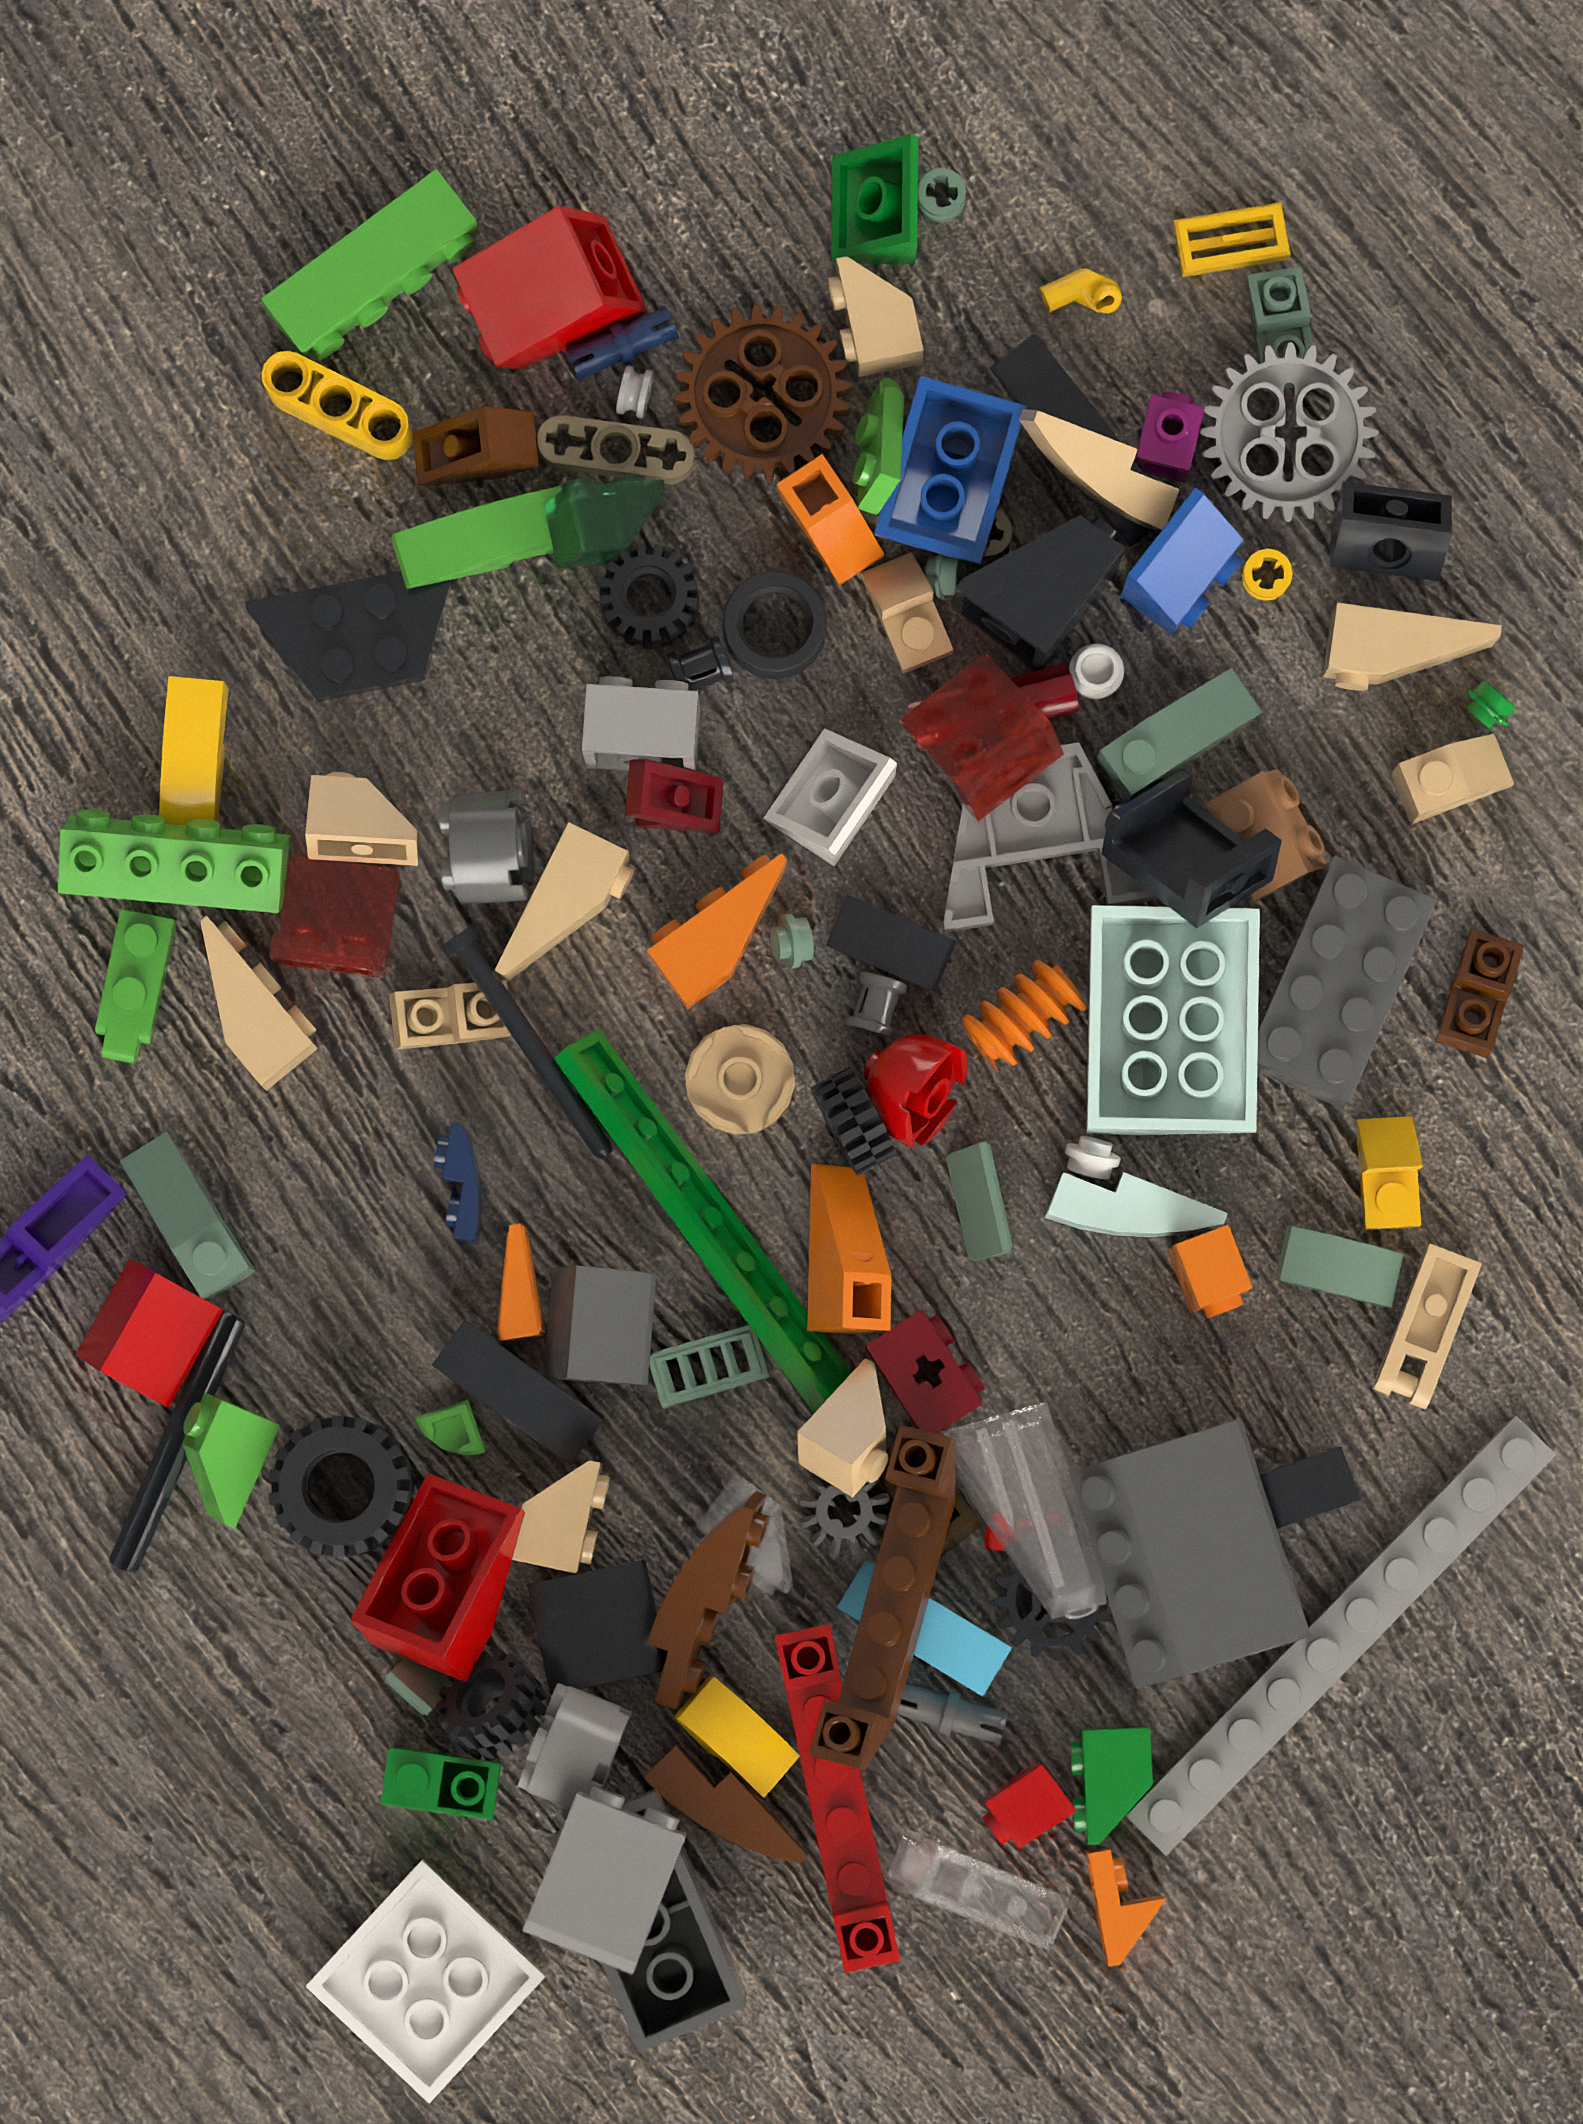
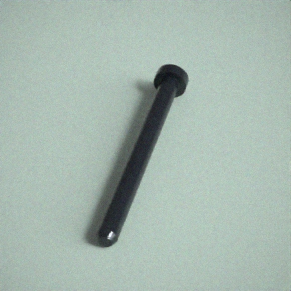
M473 924L440 947L448 958L454 954L457 955L592 1154L600 1159L604 1158L613 1151L612 1142L475 944L474 940L480 937Z

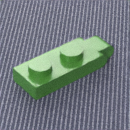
M883 378L869 398L866 413L862 416L855 434V444L860 445V457L853 473V483L858 485L857 509L875 515L879 514L901 480L904 395L900 391L898 383L890 378Z
M120 909L95 1028L96 1034L105 1036L102 1058L135 1064L140 1044H151L177 925L175 919Z

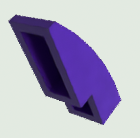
M89 1155L84 1157L8 1227L7 1234L0 1240V1321L2 1323L66 1262L126 1197L127 1192Z

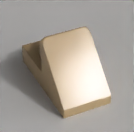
M912 552L861 572L862 579L902 674L953 654V647L933 602L934 591Z

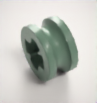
M943 167L932 169L919 182L918 208L931 221L942 223L953 220L964 208L966 199L965 182L952 169ZM936 184H947L948 193L956 194V200L948 198L946 207L936 206L935 198L926 196L928 190L933 193L935 192Z

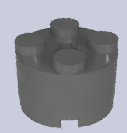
M523 790L454 794L451 801L440 802V830L442 835H449L450 856L442 857L441 861L442 883L445 890H453L454 897H458L462 905L530 900L532 893L522 885L534 880V848L531 820L520 821L517 806H528Z

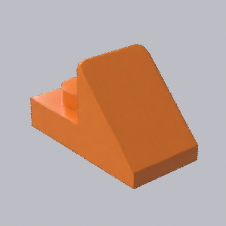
M1108 1847L1085 1850L1104 1960L1108 1967L1117 1966L1122 1963L1165 1901V1897L1156 1895L1120 1902L1119 1893L1128 1891L1122 1857L1112 1859L1111 1850Z

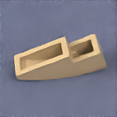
M1022 409L1019 421L1037 447L1066 478L1086 495L1114 513L1148 529L1163 530L1169 520L1179 489L1131 471L1130 469L1138 449L1038 410Z

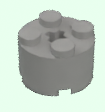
M558 1683L548 1705L541 1728H538L526 1759L527 1763L517 1787L571 1809L576 1794L579 1791L590 1795L593 1786L603 1789L632 1711L574 1687Z

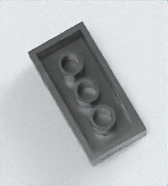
M1334 856L1325 869L1259 1021L1257 1072L1343 1109L1347 1106L1359 1083L1437 900L1338 856Z

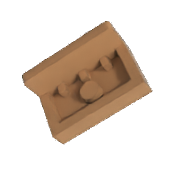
M1278 769L1258 773L1205 803L1212 816L1245 841L1265 828L1282 840L1273 881L1250 895L1253 902L1269 896L1308 874L1316 873L1327 867L1323 857V842L1317 831L1312 826L1307 825L1298 807L1300 798L1297 789L1291 780L1283 776Z

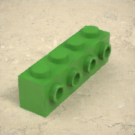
M435 169L261 298V301L268 316L298 354L310 360L314 357H317L319 360L325 359L343 345L345 341L343 336L360 324L362 327H368L379 320L388 310L386 304L403 291L406 295H410L421 289L431 279L432 274L430 271L446 259L452 263L469 253L476 244L474 239L480 235L476 219L439 171Z
M80 810L76 815H70L60 829L58 893L279 913L287 896L290 835L275 834L276 829L274 827L261 824H250L243 826L242 830L220 829L219 822L206 819H195L188 821L187 825L165 824V818L158 815L140 814L133 816L132 820L110 819V813L103 810Z

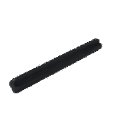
M223 1311L196 1358L109 1557V1563L114 1567L129 1573H135L139 1570L187 1460L182 1445L186 1436L183 1428L187 1414L195 1403L201 1402L204 1392L215 1396L244 1330L245 1321L242 1318Z

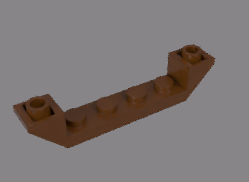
M904 1425L899 1426L885 1480L896 1485L897 1488L837 1703L828 1700L823 1701L809 1752L810 1756L864 1771L896 1721L955 1505V1439Z

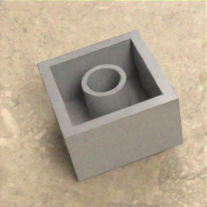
M607 676L599 679V685L586 684L582 753L587 769L629 771L630 760L647 759L696 771L700 704L698 691H689L688 683L674 680L655 681V688L632 687L633 680Z

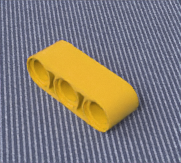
M278 352L270 356L265 362L262 370V381L272 403L280 410L379 459H397L403 456L410 448L413 439L412 428L404 409L396 402L295 352ZM295 371L303 375L301 385L292 392H282L275 388L277 379L285 372ZM342 395L352 400L350 409L341 416L333 417L323 411L325 403L334 396ZM382 420H394L401 425L399 433L391 440L381 441L372 436L373 428Z

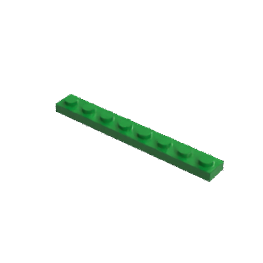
M597 1029L565 1047L554 1057L557 1064L797 1389L801 1397L813 1413H815L852 1373L822 1332L807 1331L808 1312L601 1030Z

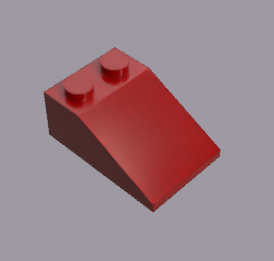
M427 1473L350 1621L373 1646L466 1682L492 1633L525 1512L517 1506Z

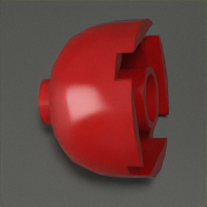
M908 1034L890 1043L883 1051L878 1050L873 1053L864 1069L863 1077L867 1081L865 1091L890 1137L914 1148L913 1141L923 1146L942 1129L957 1104V1101L953 1099L946 1100L953 1088L954 1081L962 1085L965 1083L968 1069L967 1055L965 1050L945 1040L926 1034Z

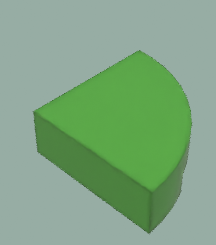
M468 1399L415 1417L424 1435L441 1449L464 1456L487 1453Z

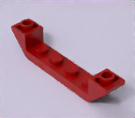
M830 1624L775 1635L844 1973L898 1962L900 1958L860 1769L809 1755L823 1701L828 1700L837 1703L842 1688V1679Z

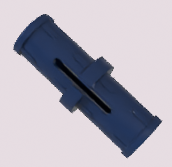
M666 306L660 307L659 310L623 326L616 322L608 326L609 332L572 348H566L565 351L570 364L588 356L593 357V359L574 366L573 371L578 381L580 382L585 377L621 361L626 366L636 361L635 355L668 341L679 339L674 323L655 332L651 330L670 321L671 316Z

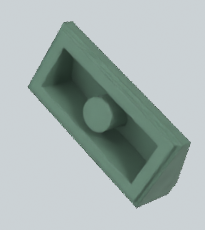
M987 1141L951 1152L947 1155L946 1161L968 1258L970 1261H978L1009 1254L1013 1245L990 1144H987Z

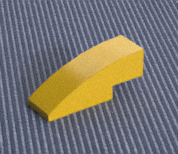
M168 676L159 816L165 818V824L187 825L188 821L195 819L218 822L226 750L223 740L229 692L224 681Z

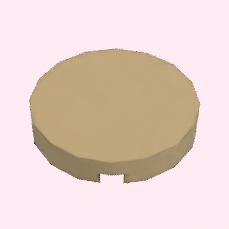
M747 1024L723 1027L706 1035L692 1051L685 1072L687 1097L696 1114L713 1129L732 1135L758 1133L775 1124L789 1107L795 1088L793 1063L784 1045L767 1030Z

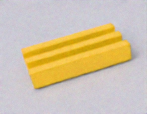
M1281 202L1173 221L1172 226L1177 240L1176 248L1180 257L1182 277L1289 260L1290 257ZM1266 220H1272L1273 223L1272 228L1189 241L1188 233ZM1275 240L1277 245L1192 259V254Z

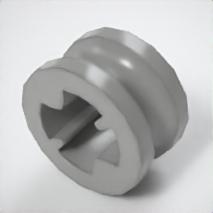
M626 366L618 395L617 414L624 415L626 411L631 410L636 413L637 418L644 419L650 400L654 371L646 370L644 374H638L634 371V366Z

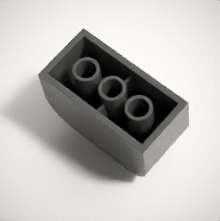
M657 1788L624 1802L622 1806L623 1809L644 1816L647 1807L670 1815ZM562 1829L552 1833L548 1838L553 1851ZM682 1845L633 1974L601 1962L639 2054L746 2007L747 1998L739 1975L685 1847Z

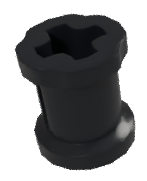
M718 635L710 638L708 645L678 655L675 651L666 653L674 680L688 683L689 691H694L719 681H723L726 685L734 682L727 656Z

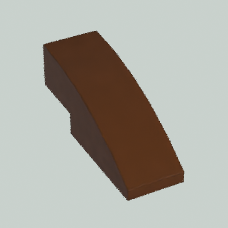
M678 1744L643 1776L654 1789L657 1788L659 1793L682 1813L702 1827L734 1844L765 1856L800 1864L808 1857V1852L732 1771L714 1785Z

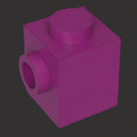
M1163 392L1162 397L1151 395L1134 460L1143 473L1186 482L1205 407L1194 405L1195 400L1181 393Z

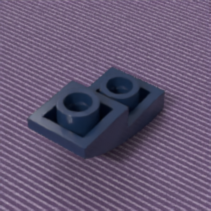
M452 1123L450 1135H440L434 1162L435 1168L443 1169L441 1178L445 1183L462 1185L461 1195L451 1194L446 1226L454 1227L453 1238L455 1240L478 1245L482 1218V1194L478 1164L466 1129L463 1125Z

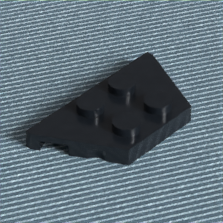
M398 571L248 601L245 604L252 619L259 625L317 702L425 681L432 658L431 652L435 638L439 634L444 616L445 602L451 582L453 583L454 579L406 589L402 573Z

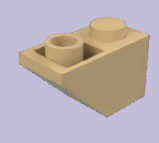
M849 257L837 258L836 277L828 278V285L834 311L844 309L848 329L839 330L844 360L847 362L855 361L858 377L922 364L924 350L912 297Z
M589 1460L522 1504V1510L525 1512L512 1560L576 1574L579 1573L581 1563L592 1564L598 1537L597 1531L588 1530L593 1508L603 1510L610 1481L609 1476L600 1475L602 1463Z

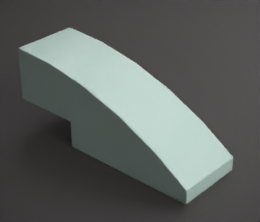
M1063 1172L1044 1218L1078 1229L1110 1235L1160 1237L1185 1235L1219 1228L1224 1224L1228 1213L1125 1172L1119 1177L1114 1192Z

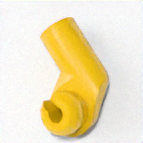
M1086 268L1078 269L1039 287L1040 296L1049 312L1076 302L1096 312L1108 314L1117 310L1122 301L1120 288L1115 281Z

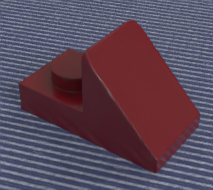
M647 759L630 760L625 815L635 817V825L639 827L719 833L724 778Z

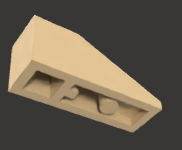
M1337 602L1330 618L1323 677L1336 679L1335 686L1339 688L1358 691L1367 690L1368 684L1378 685L1490 648L1499 639L1502 625Z
M568 822L494 970L497 976L507 980V982L604 910L611 896L621 899L634 873V869L627 866L630 860L629 852Z

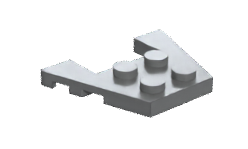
M1080 743L970 759L943 921L944 933L994 924L985 868L1097 851L1107 906L1157 899L1156 896L1101 854L1106 832L1105 821L1112 811V804Z

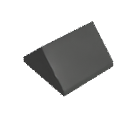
M579 1265L552 1268L543 1377L553 1380L648 1385L657 1274Z

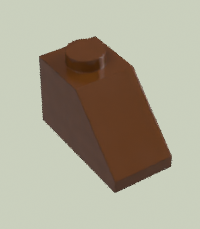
M482 406L412 432L418 486L427 487L501 479L539 466L534 414L530 411Z

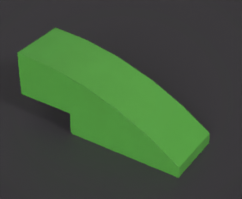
M561 486L526 493L467 509L420 524L391 536L406 589L504 569L513 561L563 551L577 538Z

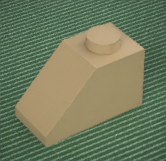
M1494 734L1451 743L1400 762L1391 773L1410 824L1417 823L1514 785Z
M332 772L326 776L311 775L305 831L308 859L418 866L419 845L417 829L367 778H356L345 772Z
M867 1358L858 1365L797 1432L799 1465L851 1497L866 1482L873 1483L876 1481L888 1462L886 1426L875 1363Z

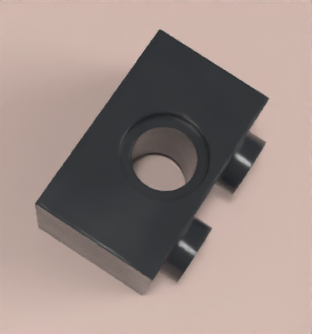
M1343 481L1331 526L1330 567L1439 581L1452 536V496Z

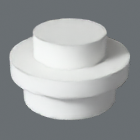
M1090 644L1082 647L1075 653L1069 666L1076 691L1090 699H1103L1112 695L1121 685L1124 676V666L1121 657L1114 649L1103 644Z
M1080 1136L1079 1144L1069 1143L1065 1149V1154L1069 1156L1067 1164L1069 1170L1099 1179H1110L1112 1168L1119 1167L1121 1158L1111 1152L1113 1144L1089 1136Z

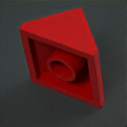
M130 1258L75 1355L105 1375L169 1408L220 1318L223 1309Z

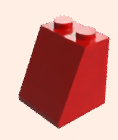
M557 206L452 268L459 283L456 288L458 298L463 307L473 315L481 332L478 336L480 347L485 356L492 363H495L496 367L520 370L564 351L568 347H573L609 331V325L616 322L623 325L648 313L605 215Z

